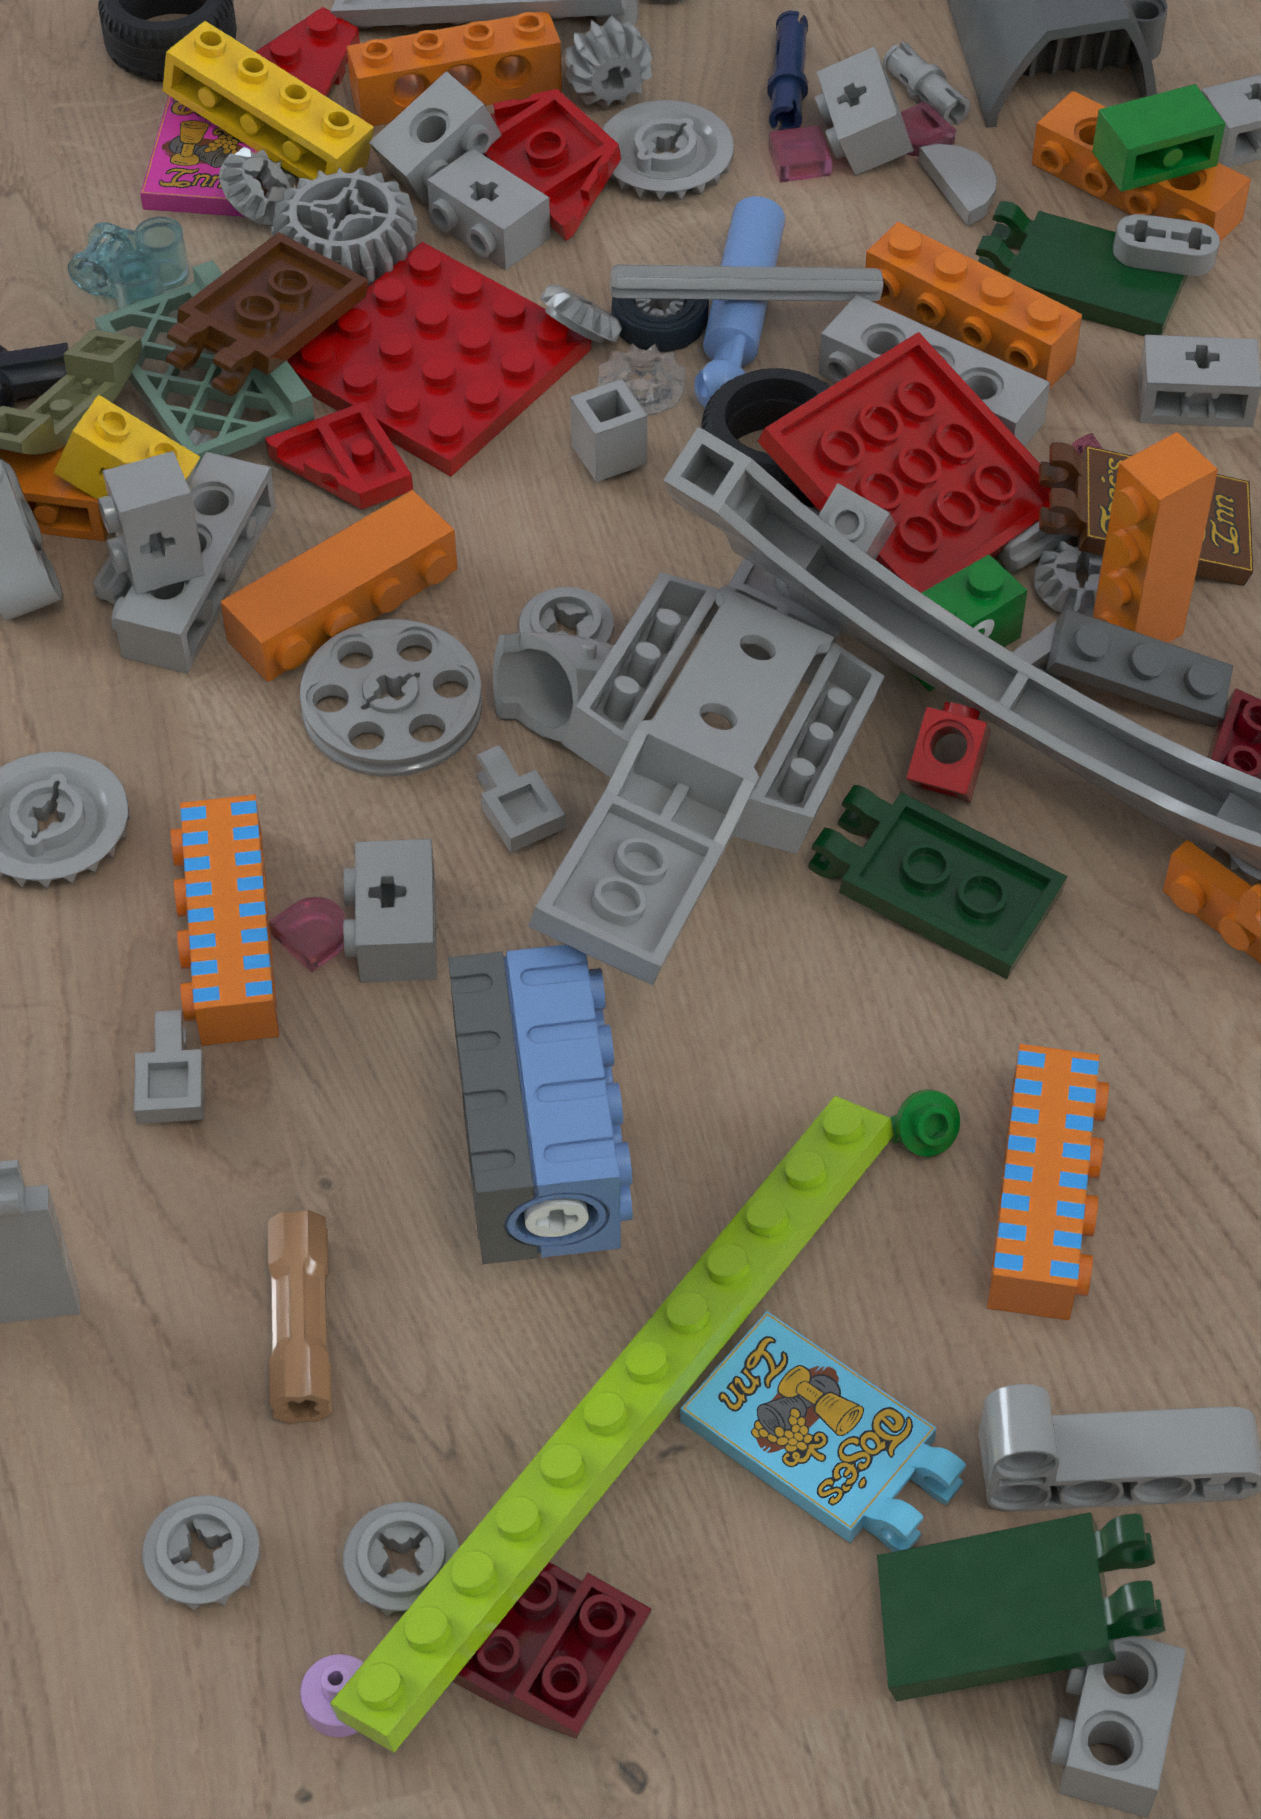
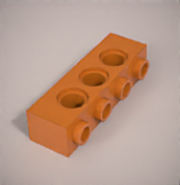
M525 12L517 16L489 21H474L461 26L438 30H424L416 34L388 39H373L366 43L347 46L351 96L358 116L372 126L391 123L446 71L483 102L485 106L510 99H526L532 94L552 89H558L562 92L561 41L550 14L546 12Z
M1073 90L1036 124L1032 165L1130 215L1145 214L1203 223L1217 232L1220 242L1243 220L1251 178L1220 163L1215 167L1121 192L1092 152L1098 111L1106 107Z

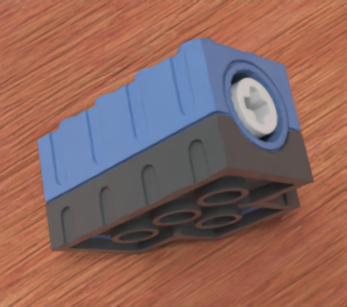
M568 945L506 951L507 956H503L502 951L448 957L465 1131L482 1265L538 1258V1253H541V1258L620 1249V1221L633 1220L629 1186L632 1184V1168L628 1142H622L620 1124H623L622 1100L619 1083L613 1082L611 1066H614L613 1041L610 1025H605L603 1009L606 1008L601 968L588 969L587 955Z

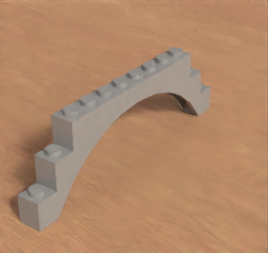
M697 427L663 480L672 501L725 532L733 552L785 583L791 601L962 705L980 711V715L1184 840H1189L1207 854L1211 855L1216 846H1219L1261 872L1260 779L1209 759L1148 730L1088 698L1010 652L911 587L851 543L801 503L752 458L702 428Z

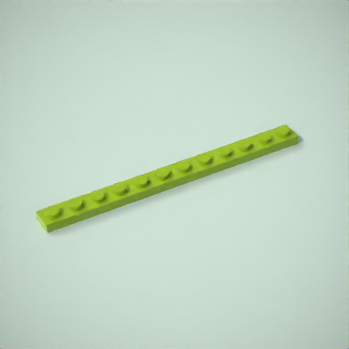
M834 1096L330 1702L339 1721L395 1753L893 1138L894 1133L890 1117Z

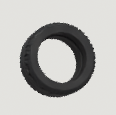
M99 0L98 2L104 44L111 59L126 72L147 80L163 82L166 51L204 21L236 39L237 26L233 0ZM165 14L188 15L171 21H148L150 18Z
M767 368L747 372L734 377V379L720 386V389H717L707 402L702 416L701 428L752 458L801 503L808 507H815L768 453L749 448L739 442L738 439L749 433L764 430L770 424L831 386L810 374L784 368Z

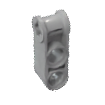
M0 458V613L6 621H10L63 600V593L55 570L44 551L39 526L25 500L17 474L11 465Z

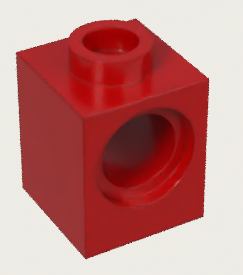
M944 702L942 710L926 707L906 776L911 786L971 802L991 734L987 722L978 720L980 711L953 702ZM957 734L967 740V750L962 759L952 764H945L936 760L934 756L936 743L945 735Z

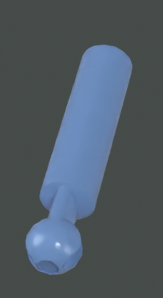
M753 196L744 198L736 204L733 209L720 266L776 267L785 226V214L776 202L765 197ZM769 300L712 301L703 340V349L712 361L699 371L694 380L697 401L704 408L715 391L720 389V386L734 379V377L746 373L741 367L753 362L757 356Z

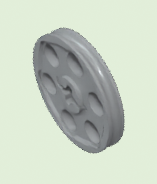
M385 619L359 624L329 639L315 652L308 662L300 684V703L304 726L315 746L326 757L344 768L366 775L385 777L419 773L433 768L454 756L465 746L475 732L482 712L479 670L470 652L462 643L447 632L432 625L405 619ZM415 645L423 646L431 652L427 658L420 661H407L399 655L403 649ZM351 653H363L371 657V661L361 668L352 669L340 664L341 659ZM449 681L459 682L467 687V690L462 695L454 698H446L435 692L439 685ZM386 693L389 695L381 699V695ZM402 695V698H401V699H398V700H395V699H394L395 697H398V696ZM328 696H338L348 702L344 708L336 712H323L315 707L319 700ZM425 725L436 726L444 732L439 739L433 742L417 741L411 736L413 731ZM362 733H375L383 738V742L379 746L369 750L358 749L351 744V741Z

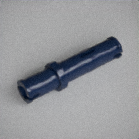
M791 10L783 12L776 20L777 34L774 74L768 79L767 94L771 100L769 123L775 129L779 121L778 132L792 133L800 128L802 124V101L808 95V80L804 74L808 20L803 15L799 23L798 17L800 12Z

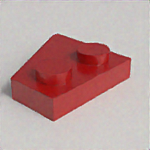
M321 7L261 47L256 53L328 97L333 84L340 85L346 73L345 65L348 62L347 46L360 44L359 29L343 18H336L330 10Z

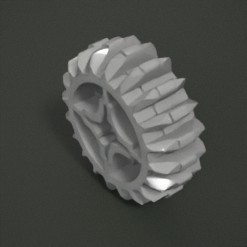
M339 167L336 174L326 175L318 170L316 179L299 178L298 188L285 189L284 199L275 203L273 226L271 227L272 237L280 232L367 278V288L385 272L392 271L393 266L398 261H404L408 257L407 254L416 246L415 234L418 233L417 217L414 216L409 194L400 191L397 181L385 182L381 172L365 176L362 167L358 168L354 173H344Z

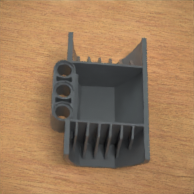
M947 0L986 128L997 127L998 114L1022 74L1032 77L1035 73L1040 72L1053 75L1061 70L1079 72L1082 68L1102 70L1103 66L1125 68V64H1129L1140 98L1157 94L1152 60L1159 56L1162 48L1168 11L1166 0Z

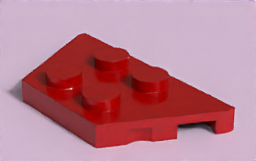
M558 89L535 93L522 100L510 99L493 103L495 113L490 115L502 135L482 155L549 197L550 227L567 241L573 237L621 161L619 144Z

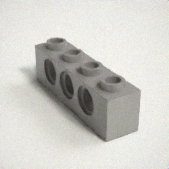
M856 295L821 333L819 374L835 383L915 333L920 332L1024 447L1045 422L1050 382L861 296Z
M210 452L205 453L195 473L191 474L187 482L192 495L205 575L136 595L133 586H131L126 597L121 596L117 600L112 612L111 625L112 629L117 631L123 658L186 674L189 673L221 612L220 601L230 595L276 508L272 473L269 466Z

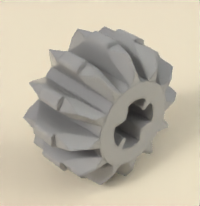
M611 16L604 26H599L591 20L590 31L585 34L574 32L575 45L564 49L566 62L564 67L566 70L565 76L570 87L575 89L579 98L584 100L586 105L597 102L604 110L613 100H618L625 105L626 96L630 93L642 94V81L653 77L650 64L653 60L651 57L652 51L646 39L642 38L637 27L633 26L630 21L620 24Z

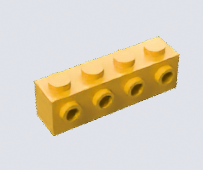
M204 21L166 51L162 90L164 93L259 152L263 149L268 159L273 162L282 161L281 167L298 178L314 180L317 177L318 170L326 175L336 174L339 167L344 173H354L358 168L362 167L364 169L368 165L371 148L369 142L372 140L374 126L210 23Z

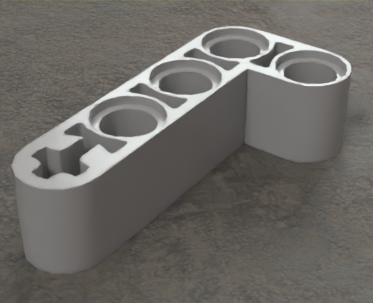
M1016 1384L996 1389L988 1394L984 1401L978 1436L987 1502L994 1509L1002 1511H1034L1231 1501L1244 1499L1261 1492V1446L1255 1414L1249 1409L1227 1406L1052 1415L1049 1392L1043 1387L1033 1384Z

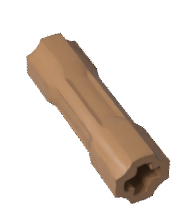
M308 1209L299 1212L282 1211L268 1220V1267L272 1281V1354L269 1358L272 1418L290 1424L303 1421L318 1422L332 1413L331 1364L327 1350L326 1278L329 1274L326 1217Z

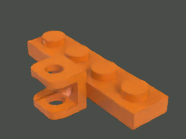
M1186 840L1171 854L1163 892L1171 897L1175 905L1182 911L1194 914L1220 933L1222 938L1231 947L1244 951L1261 964V884L1251 886L1192 842Z

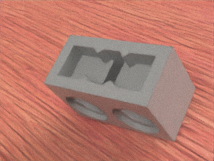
M1130 1636L1113 1640L1116 1655L1115 1661L1070 1669L1065 1693L1079 1696L1074 1721L1060 1717L1050 1763L1064 1766L1058 1791L1059 1794L1148 1818L1159 1789L1186 1649L1140 1636ZM1113 1674L1127 1676L1136 1683L1140 1691L1134 1694L1119 1693L1107 1684L1105 1677ZM1099 1743L1112 1745L1123 1754L1126 1762L1119 1765L1104 1764L1092 1755L1089 1747Z

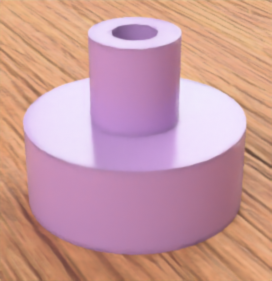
M345 1654L324 1657L309 1668L302 1680L300 1694L305 1716L311 1726L324 1735L346 1737L358 1732L339 1721L330 1704L363 1664L358 1658Z

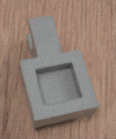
M499 745L477 754V760L484 769V771L477 773V778L485 790L481 794V808L510 853L565 829L566 814L536 769L519 777L506 753Z
M182 1010L156 1011L155 1052L135 1053L134 1113L138 1124L204 1120L205 1062L202 1049L187 1050V1029L183 1027Z

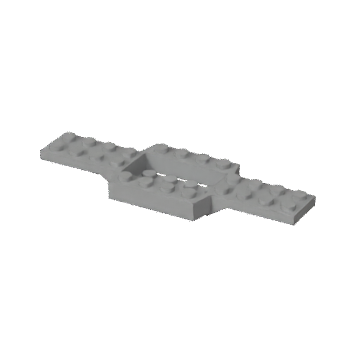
M806 506V507L809 508L812 512H814L817 516L820 514L819 511H817V510H815V509H813V508H810V507ZM745 558L729 584L722 585L720 589L660 572L578 701L572 714L562 745L611 779L535 906L528 927L653 985L733 836L790 853H798L869 713L885 676L836 644L842 633L841 630L791 601L784 582ZM803 681L810 684L760 777L754 768L800 682ZM709 712L719 714L732 724L731 729H716L705 723L701 717Z

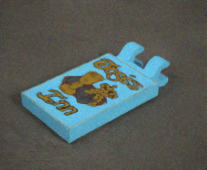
M768 1311L765 1312L680 1408L681 1423L849 1543L864 1528L893 1552L912 1548L921 1537V1532L916 1528L923 1521V1515L907 1502L894 1498L907 1482L912 1480L936 1501L947 1505L964 1483L959 1478V1475L966 1468V1464L957 1455L945 1448L931 1447L936 1438L937 1428Z

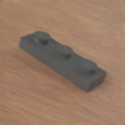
M1066 608L1057 618L1046 671L1214 727L1224 718L1233 665Z

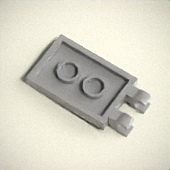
M19 1160L1 1161L0 1323L80 1314V1289L48 1185L26 1187Z

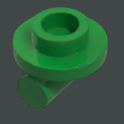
M924 1089L911 1094L902 1103L898 1113L890 1117L894 1133L890 1141L893 1144L901 1142L907 1150L924 1157L936 1156L946 1151L955 1141L960 1129V1113L955 1102L948 1095L933 1089Z

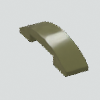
M92 329L63 354L66 375L28 408L21 410L6 406L0 407V449L35 455L56 451L66 446L73 429L98 394L112 403L117 398L141 353V338Z

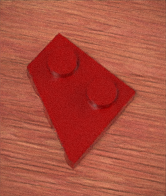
M365 401L265 438L267 454L271 460L361 510L414 490L411 472Z

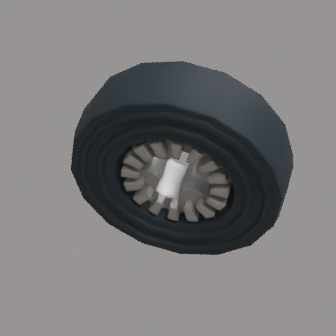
M612 297L611 315L617 318L622 326L619 336L631 346L646 351L669 352L684 348L699 339L708 323L709 300L616 299Z

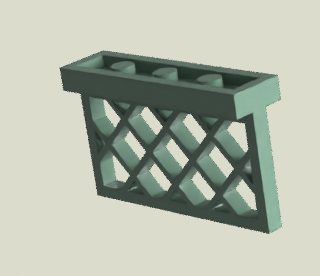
M213 260L193 267V283L94 318L96 330L117 333V331L131 326L147 329L141 339V353L129 379L168 436L200 456L196 467H198L206 452L227 456L265 441L266 437L314 420L312 394L287 360L269 375L253 368L241 390L233 396H228L211 387V381L223 371L222 368L213 364V357L215 355L201 353L198 361L193 366L208 370L203 382L178 377L181 370L171 364L165 374L142 370L141 367L146 358L166 362V356L176 348L154 342L159 332L168 333L171 327L177 324L176 318L167 317L170 312L177 310L182 304L223 274ZM174 392L195 398L190 409L166 404L165 401L169 393ZM207 400L233 404L227 417L202 412ZM245 407L267 411L272 416L259 422L240 419ZM194 427L220 432L217 438L196 446L188 436Z

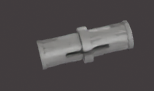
M900 42V48L898 44H894L887 51L883 59V66L886 71L891 73L907 88V94L916 104H924L947 127H952L953 122L958 125L966 118L970 110V102L945 80L946 75L942 69L933 63L928 64L906 42Z

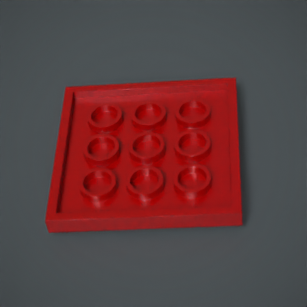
M421 242L407 254L408 257L404 261H398L393 266L392 271L385 272L367 288L366 297L291 356L287 362L307 387L312 397L336 411L365 401L393 444L451 477L591 351V340L551 317L545 312L546 309L432 246Z
M920 332L915 333L770 424L763 430L757 440L761 447L820 512L837 483L888 511L896 526L877 556L876 561L920 593L988 554L994 558L1000 554L1010 541L1039 522V510L1041 507L1049 508V492L1051 489L1039 484L1040 463Z

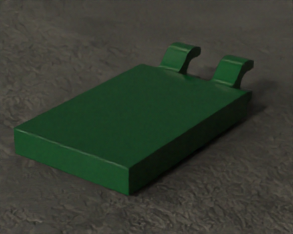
M1008 201L999 202L992 218L993 221L998 223H996L990 236L982 237L976 249L975 255L980 256L978 262L1081 313L1083 319L1142 336L1163 335L1187 275L1139 269L1124 265L1113 254V243L1116 233L1114 231L1043 211H1038L1035 220H1031L1018 205ZM1008 247L1020 249L1018 255L1011 252Z
M853 785L842 801L841 806L846 808V810L839 818L838 825L854 835H872L862 848L846 839L841 833L824 827L812 844V849L816 853L810 860L808 868L824 878L842 877L839 893L983 968L1008 979L1061 895L1068 876L900 792L894 803L890 804L877 797L869 789L860 785Z
M1091 1512L877 1555L888 1689L896 1702L1115 1661L1114 1639L1130 1636H1151L1166 1630L1162 1603L1160 1599L1155 1600L1151 1581L1142 1580L1127 1583L1107 1597L1104 1572L1119 1569H1139L1155 1564L1152 1536L1150 1532L1145 1533L1143 1517L1138 1513L1115 1517L1100 1530H1098V1526Z

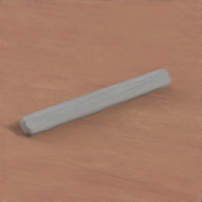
M617 264L611 270L610 291L612 297L616 299L851 301L858 295L876 302L880 300L882 295L883 276L881 270L877 268Z

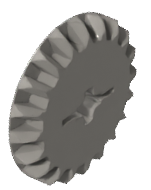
M677 100L643 102L618 112L602 128L619 144L622 158L609 180H618L621 190L635 188L639 198L648 193H655L660 201L666 194H674L682 200L686 191L702 194L705 185H718L720 175L729 173L730 162L733 159L734 152L732 134L721 118L701 106ZM675 149V153L668 152Z
M55 751L31 754L0 768V879L7 876L13 877L21 887L31 880L39 881L44 887L48 888L52 880L65 878L73 884L77 873L83 870L96 873L98 863L102 858H114L117 842L126 839V823L130 819L127 795L116 775L100 762L70 752ZM57 807L60 822H52L47 829L40 831L37 820L46 821L50 813L54 814Z

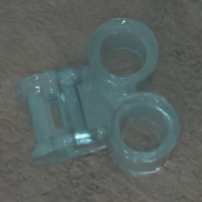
M162 216L142 221L135 231L120 228L107 222L97 223L88 233V245L84 251L75 254L68 263L67 271L69 276L85 292L116 298L118 310L163 294L165 290L175 289L183 285L190 274L182 226L177 220Z

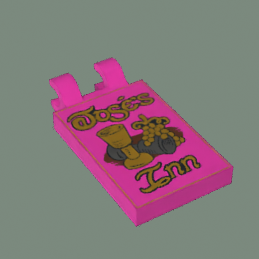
M168 95L140 192L143 209L245 217L230 204L224 195L220 185L219 171L222 163L230 153L235 154L244 146L254 154L258 151Z

